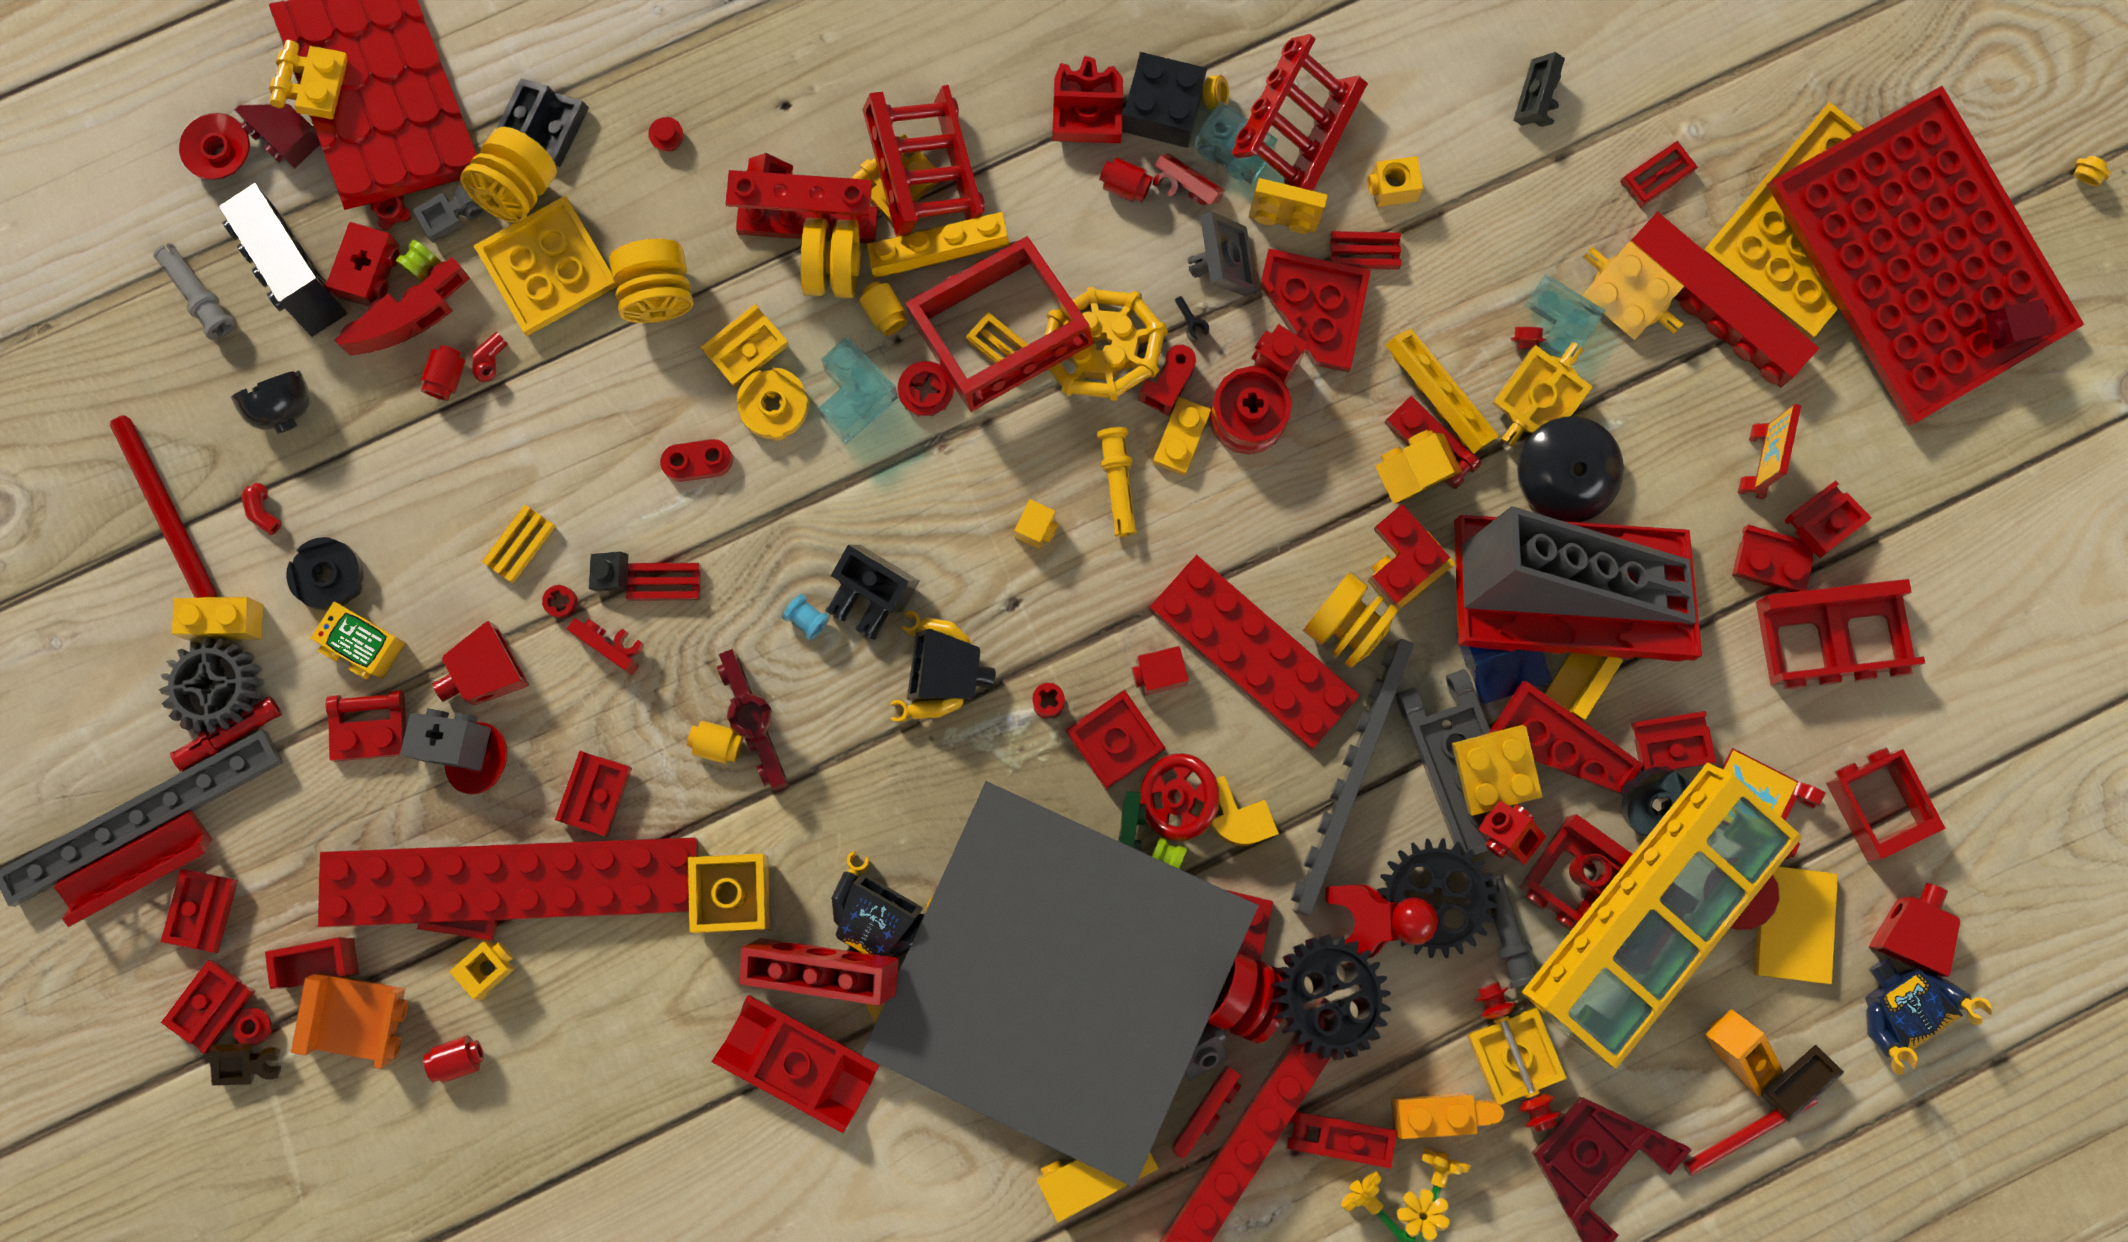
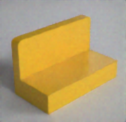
M1570 653L1544 694L1584 721L1623 660L1616 657Z

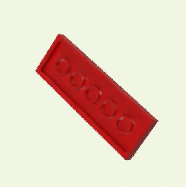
M1197 554L1149 607L1151 612L1310 750L1315 748L1360 696Z

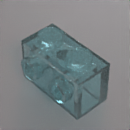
M1220 101L1198 131L1195 148L1198 149V153L1207 161H1216L1224 166L1229 175L1236 180H1245L1252 184L1266 165V162L1257 155L1237 159L1231 154L1236 145V137L1240 130L1246 126L1248 119ZM1267 133L1263 142L1275 151L1278 139Z

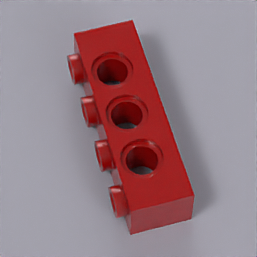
M759 938L741 947L739 984L880 1006L896 995L898 958Z

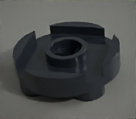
M329 537L315 538L302 544L296 550L298 554L294 557L293 562L289 561L286 571L288 587L298 600L311 608L328 610L334 601L344 606L361 593V583L363 580L362 562L357 553L345 543ZM327 565L328 569L333 570V575L328 582H324L322 579L317 580V574L322 573V566Z
M1667 766L1647 769L1635 776L1633 780L1627 781L1623 785L1621 793L1623 796L1622 814L1628 826L1640 835L1647 837L1689 786L1690 781ZM1656 798H1666V801L1661 803V810L1657 811L1652 807Z

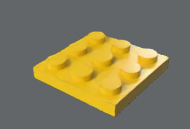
M566 195L530 214L524 221L514 223L474 245L475 250L526 337L619 286L615 284L611 271Z

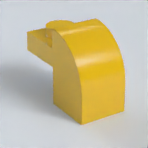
M1225 775L1216 778L1220 794L1218 807L1220 817L1214 818L1209 827L1220 840L1234 846H1250L1279 834L1266 800L1237 809Z

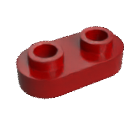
M717 439L671 445L664 450L660 458L663 472L669 479L675 482L719 477L726 474L733 464V455L729 447L723 441ZM710 452H719V458L716 461L707 460ZM681 456L684 458L682 465H672L675 457Z

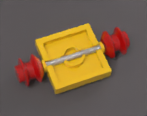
M1495 982L1478 989L1480 996L1474 999V1001L1483 1002L1485 1010L1480 1016L1489 1020L1495 1019L1494 1023L1466 1034L1493 1102L1502 1105L1525 1096L1527 1099L1522 1102L1518 1109L1520 1112H1528L1530 1120L1525 1124V1127H1534L1536 1132L1547 1130L1557 1125L1555 1119L1561 1113L1551 1111L1549 1104L1554 1100V1096L1545 1093L1540 1094L1539 1089L1567 1078L1538 1008H1531L1509 1017L1506 1014L1512 1011L1516 1003L1506 1001L1504 993L1509 989V986L1501 988L1499 982Z

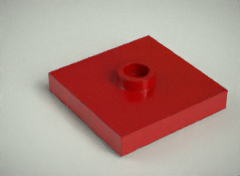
M1125 689L1065 730L1106 791L1166 750Z

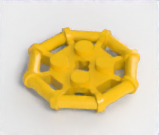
M1091 286L1087 287L1086 292L1073 299L1079 311L1091 305L1092 312H1084L1082 315L1090 325L1094 344L1066 359L1071 363L1073 362L1076 366V371L1073 374H1069L1061 363L1048 369L1062 387L1063 394L1067 396L1079 394L1103 397L1116 401L1118 396L1146 378L1156 376L1159 372L1157 364L1163 338L1168 334L1167 325L1160 322L1142 300L1141 293L1137 291L1125 293L1099 290ZM1098 304L1124 307L1120 312L1099 310ZM1061 308L1057 310L1052 309L1047 314L1048 324L1045 335L1070 322ZM1134 313L1137 314L1146 328L1137 330L1133 326L1130 318ZM1104 339L1112 343L1111 345H1106L1103 350H1098L1095 344ZM1148 342L1145 358L1137 357L1140 343ZM1125 367L1126 370L1131 367L1134 368L1133 371L1114 382V378L1119 375L1118 371ZM1093 378L1107 380V384L1084 381V379Z

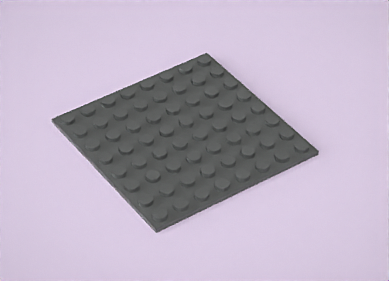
M985 781L915 935L913 944L910 946L897 975L896 995L885 1002L861 1055L1135 1187L1259 905Z

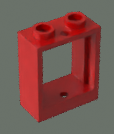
M1886 747L1866 756L1869 761L1868 763L1857 767L1855 762L1835 771L1837 778L1826 783L1867 862L1882 860L1946 829L1904 749L1889 752ZM1886 767L1915 822L1877 840L1848 784Z

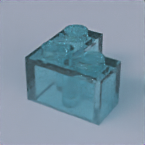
M848 336L821 359L825 372L840 389L818 408L824 422L845 444L850 442L898 399L895 385Z

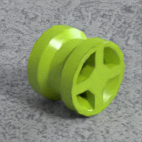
M413 239L409 244V251L406 255H400L395 262L422 283L428 277L430 270L442 261L425 246Z
M1160 837L1152 857L1179 869L1187 848L1181 845L1177 847L1169 845L1167 839Z

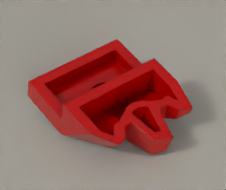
M1085 55L1080 69L1077 71H1072L1069 65L1060 63L1054 77L1052 141L1121 144L1123 77L1114 66L1108 67L1104 72H1097L1096 60Z

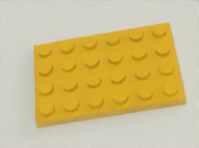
M1831 102L1822 109L1704 249L1706 253L1809 340H1812L1839 307L1766 184L1864 129Z

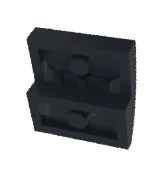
M521 78L496 128H513L528 135L549 153L557 167H561L589 107L582 100L555 93L547 85Z

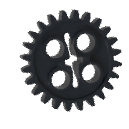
M1426 838L1425 849L1422 850L1413 842L1411 843L1413 854L1409 856L1404 851L1399 850L1398 854L1402 862L1398 864L1389 860L1387 864L1394 871L1393 874H1381L1380 876L1389 883L1388 887L1377 889L1381 895L1387 896L1389 902H1401L1404 899H1408L1404 896L1405 891L1433 894L1434 888H1441L1442 895L1469 898L1471 901L1469 905L1441 902L1440 908L1433 907L1439 920L1436 933L1425 944L1414 946V954L1417 955L1424 946L1428 947L1429 958H1433L1436 949H1441L1444 957L1448 958L1449 947L1454 946L1460 954H1463L1462 943L1464 941H1467L1474 947L1477 946L1473 934L1477 932L1484 936L1487 935L1486 930L1481 924L1483 921L1494 923L1495 919L1486 912L1487 909L1498 907V903L1488 900V895L1498 892L1497 888L1486 887L1485 882L1493 877V874H1481L1479 871L1485 864V861L1480 860L1473 864L1470 860L1474 851L1470 849L1464 855L1460 854V842H1456L1451 850L1446 849L1445 838H1441L1438 848H1433L1429 838ZM1424 867L1429 870L1431 881L1427 886L1419 888L1411 883L1409 875L1414 868ZM1455 871L1463 872L1468 877V886L1461 892H1454L1447 885L1448 876ZM1423 899L1426 902H1428L1431 906H1433L1431 900ZM1452 908L1459 909L1465 916L1463 925L1457 929L1449 928L1443 922L1444 913ZM1401 941L1400 946L1404 947L1405 945H1407L1406 943Z
M1330 934L1319 937V941L1316 937L1305 940V945L1303 943L1295 945L1293 947L1295 955L1291 953L1283 956V960L1288 967H1280L1275 970L1283 980L1273 983L1271 986L1275 990L1280 991V997L1272 999L1271 1003L1282 1006V1011L1275 1015V1019H1286L1287 1024L1282 1029V1033L1294 1032L1295 1036L1292 1040V1045H1301L1305 1042L1304 1054H1314L1317 1051L1318 1059L1320 1060L1329 1059L1330 1055L1333 1061L1342 1060L1344 1055L1347 1058L1358 1056V1050H1369L1370 1044L1368 1040L1380 1039V1035L1375 1027H1384L1388 1024L1380 1017V1014L1391 1011V1007L1382 1003V998L1391 995V992L1381 990L1380 984L1387 980V976H1376L1375 971L1380 966V962L1369 964L1367 960L1371 951L1365 950L1357 953L1358 942H1349L1345 946L1344 936L1335 937L1332 941ZM1338 965L1344 970V981L1340 980L1337 975ZM1306 976L1313 984L1311 994L1305 988L1304 981ZM1354 985L1359 986L1358 992L1331 1000L1329 1003L1315 1006L1309 1010L1303 1008V1005L1309 1001L1328 996L1333 992L1344 990ZM1351 1002H1354L1358 1009L1356 1018L1350 1010ZM1319 1013L1324 1016L1326 1021L1324 1030L1318 1025Z

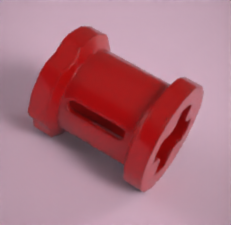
M1044 683L1035 689L1032 702L1034 712L1043 719L1056 718L1064 709L1065 696L1063 690L1058 685ZM1051 694H1054L1056 696V707L1053 708L1048 705L1045 709L1042 708V698L1040 696L1049 697Z

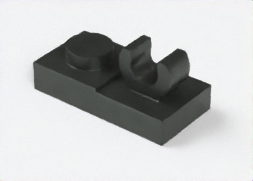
M1557 52L1531 60L1513 119L1521 126L1535 122L1538 126L1545 127L1554 123V120L1547 115V112L1557 109L1559 106L1552 96L1554 89H1556L1560 81L1561 70L1565 60Z

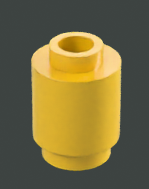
M876 281L862 290L863 295L859 303L877 331H881L884 336H889L898 332L907 324L906 311L889 283L881 284L879 281Z
M702 720L698 727L694 725L691 727L687 747L692 748V755L722 764H727L728 761L736 763L744 738L734 733L729 727Z

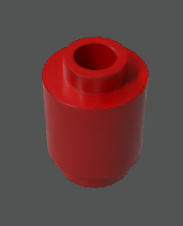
M1116 157L1112 163L1109 161L1105 163L1099 180L1104 182L1103 190L1130 202L1137 200L1143 203L1152 184L1153 176L1146 174L1147 170Z
M440 345L439 349H431L420 380L423 384L421 392L436 399L449 401L451 394L456 392L466 363L460 357V351L445 345Z
M469 1035L432 1047L431 1052L423 1056L426 1074L433 1083L437 1081L446 1083L480 1070V1062L484 1061V1052L478 1040L473 1041Z

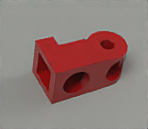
M1183 344L1171 347L1166 354L1163 371L1158 380L1154 383L1146 379L1140 390L1138 401L1169 417L1178 397L1181 396L1193 374L1196 363L1194 351L1189 346Z

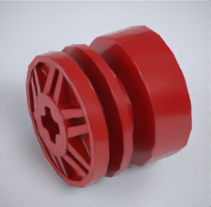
M1239 951L1207 1023L1223 1030L1229 1029L1232 1034L1256 1044L1266 1041L1275 1033L1283 1020L1275 1019V1015L1282 1011V1006L1271 1003L1272 999L1280 997V991L1272 988V984L1283 980L1275 972L1277 967L1262 961L1256 962L1252 956Z

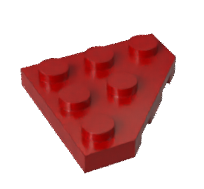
M1268 248L1260 284L1261 288L1292 333L1308 343L1305 352L1315 366L1350 372L1371 270Z

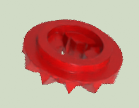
M921 361L910 365L903 371L898 381L897 390L899 399L906 410L915 413L918 417L921 415L933 417L936 413L946 410L953 398L954 386L940 364L931 361ZM931 377V388L937 393H929L927 398H924V402H922L921 393L915 387L924 386L928 378Z

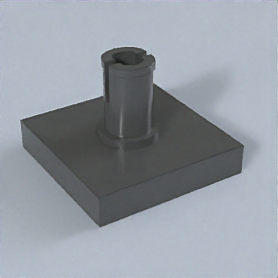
M1213 211L1200 215L1206 252L1188 257V264L1195 263L1189 266L1191 275L1194 278H1198L1209 273L1212 284L1245 297L1257 293L1247 227Z

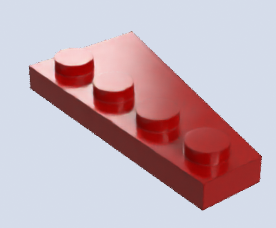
M1527 681L1520 684L1489 731V733L1524 725L1527 728L1535 762L1618 794H1622L1623 785L1627 781L1633 780L1643 766V763Z

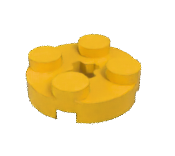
M773 368V370L754 372L743 381L737 393L738 411L743 424L750 432L764 439H772L774 441L785 439L802 426L808 414L809 400L802 382L793 373L785 369ZM776 396H779L781 398L779 401L781 407L778 410L773 409L771 412L766 411L767 404L764 402L767 397L774 399Z

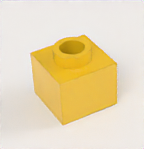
M1029 499L1014 530V538L1040 550L1044 541L1050 543L1057 531L1059 524L1054 522L1055 510Z

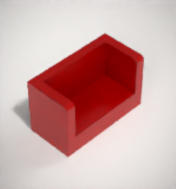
M337 937L265 951L270 989H289L304 986L305 978L317 972L341 977L359 975L354 938Z

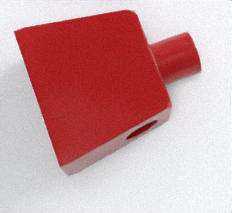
M490 621L483 623L443 655L442 661L449 674L432 683L437 696L442 702L460 693L464 701L473 706L529 686L499 628Z
M1926 883L1920 899L1915 897L1898 898L1870 942L1869 948L1921 971L1926 970L1940 977H1949L1960 927V918L1942 910L1948 891L1937 885Z

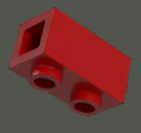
M1278 323L1272 333L1267 330L1264 332L1255 346L1256 351L1251 359L1255 361V367L1270 370L1278 375L1286 385L1300 365L1308 343Z

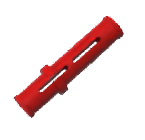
M267 696L264 700L255 704L251 712L243 711L239 713L242 718L246 717L245 720L237 723L232 718L229 719V725L234 726L228 730H223L220 725L216 727L215 732L209 734L206 729L198 734V738L170 753L173 763L179 771L183 772L208 757L221 752L225 747L266 723L282 716L281 709L272 697Z

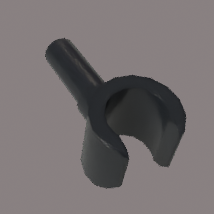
M1177 297L1175 302L1188 324L1186 329L1188 339L1191 341L1197 340L1196 335L1192 331V327L1195 325L1200 326L1203 333L1207 335L1209 333L1208 323L1203 319H1196L1183 297Z

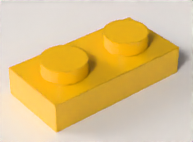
M1178 397L1152 464L1186 476L1211 409Z

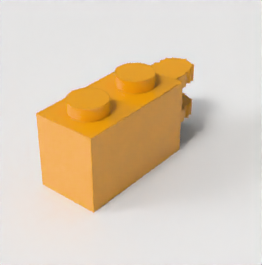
M1467 1093L1391 1098L1394 1130H1397L1396 1137L1400 1139L1477 1134V1126L1491 1125V1123L1495 1125V1123L1503 1121L1502 1118L1505 1113L1501 1104L1491 1100H1474V1095Z

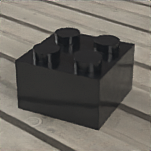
M1140 52L1123 115L1122 132L1188 148L1204 88L1207 68Z

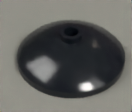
M1568 416L1544 423L1528 437L1519 455L1517 474L1519 486L1525 499L1538 513L1560 521L1582 522L1599 515L1614 501L1623 481L1624 464L1620 448L1608 430L1590 419ZM1577 462L1583 467V472L1579 476L1573 471V467Z

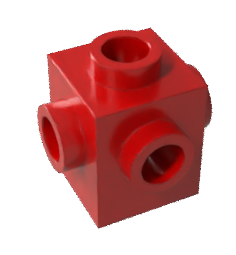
M1501 801L1485 816L1483 823L1477 829L1487 840L1485 847L1501 859L1507 855L1522 865L1528 862L1546 838V835L1534 822V817L1530 812L1520 805L1516 804L1512 808Z

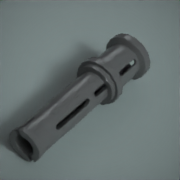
M1502 874L1491 878L1485 884L1486 887H1495L1498 891L1488 895V900L1498 903V907L1491 909L1503 946L1500 949L1501 953L1499 955L1501 959H1505L1512 980L1509 986L1510 989L1527 985L1536 975V971L1530 955L1532 951L1531 944L1529 945L1528 941L1524 942L1505 885L1504 875Z

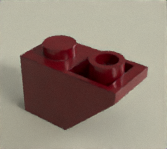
M271 104L239 105L235 109L236 113L244 120L240 126L255 141L260 137L268 144L264 149L278 163L285 159L295 169L320 145L314 127L297 113L290 104H285L283 108H277Z

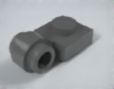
M462 186L455 190L452 201H449L446 195L441 193L412 209L432 243L463 226L458 217L459 215L466 216L468 220H474L485 213V210L469 197Z

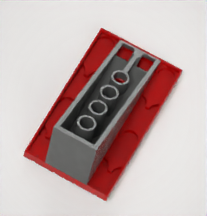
M1514 506L1508 508L1498 517L1460 515L1454 520L1459 646L1516 651L1519 649L1556 654L1570 652L1625 659L1639 657L1676 662L1684 660L1695 661L1702 656L1690 530L1565 522Z

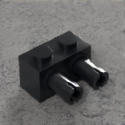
M847 545L831 574V577L838 580L841 585L825 611L830 615L834 613V617L841 621H846L858 596L866 597L871 603L855 629L860 633L865 632L864 636L875 640L889 613L903 612L920 580L862 545Z

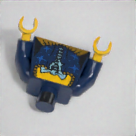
M1888 958L1874 964L1869 969L1880 987L1865 997L1868 1005L1866 1009L1867 1034L1886 1057L1893 1058L1891 1068L1896 1074L1901 1075L1905 1070L1904 1065L1899 1060L1907 1061L1915 1069L1918 1057L1913 1049L1962 1017L1963 1014L1960 1010L1965 1009L1967 1011L1968 1020L1974 1025L1982 1024L1983 1020L1978 1014L1973 1012L1974 1009H1983L1990 1015L1992 1013V1007L1988 1000L1981 997L1971 999L1970 994L1952 982L1929 971L1908 969L1898 973Z

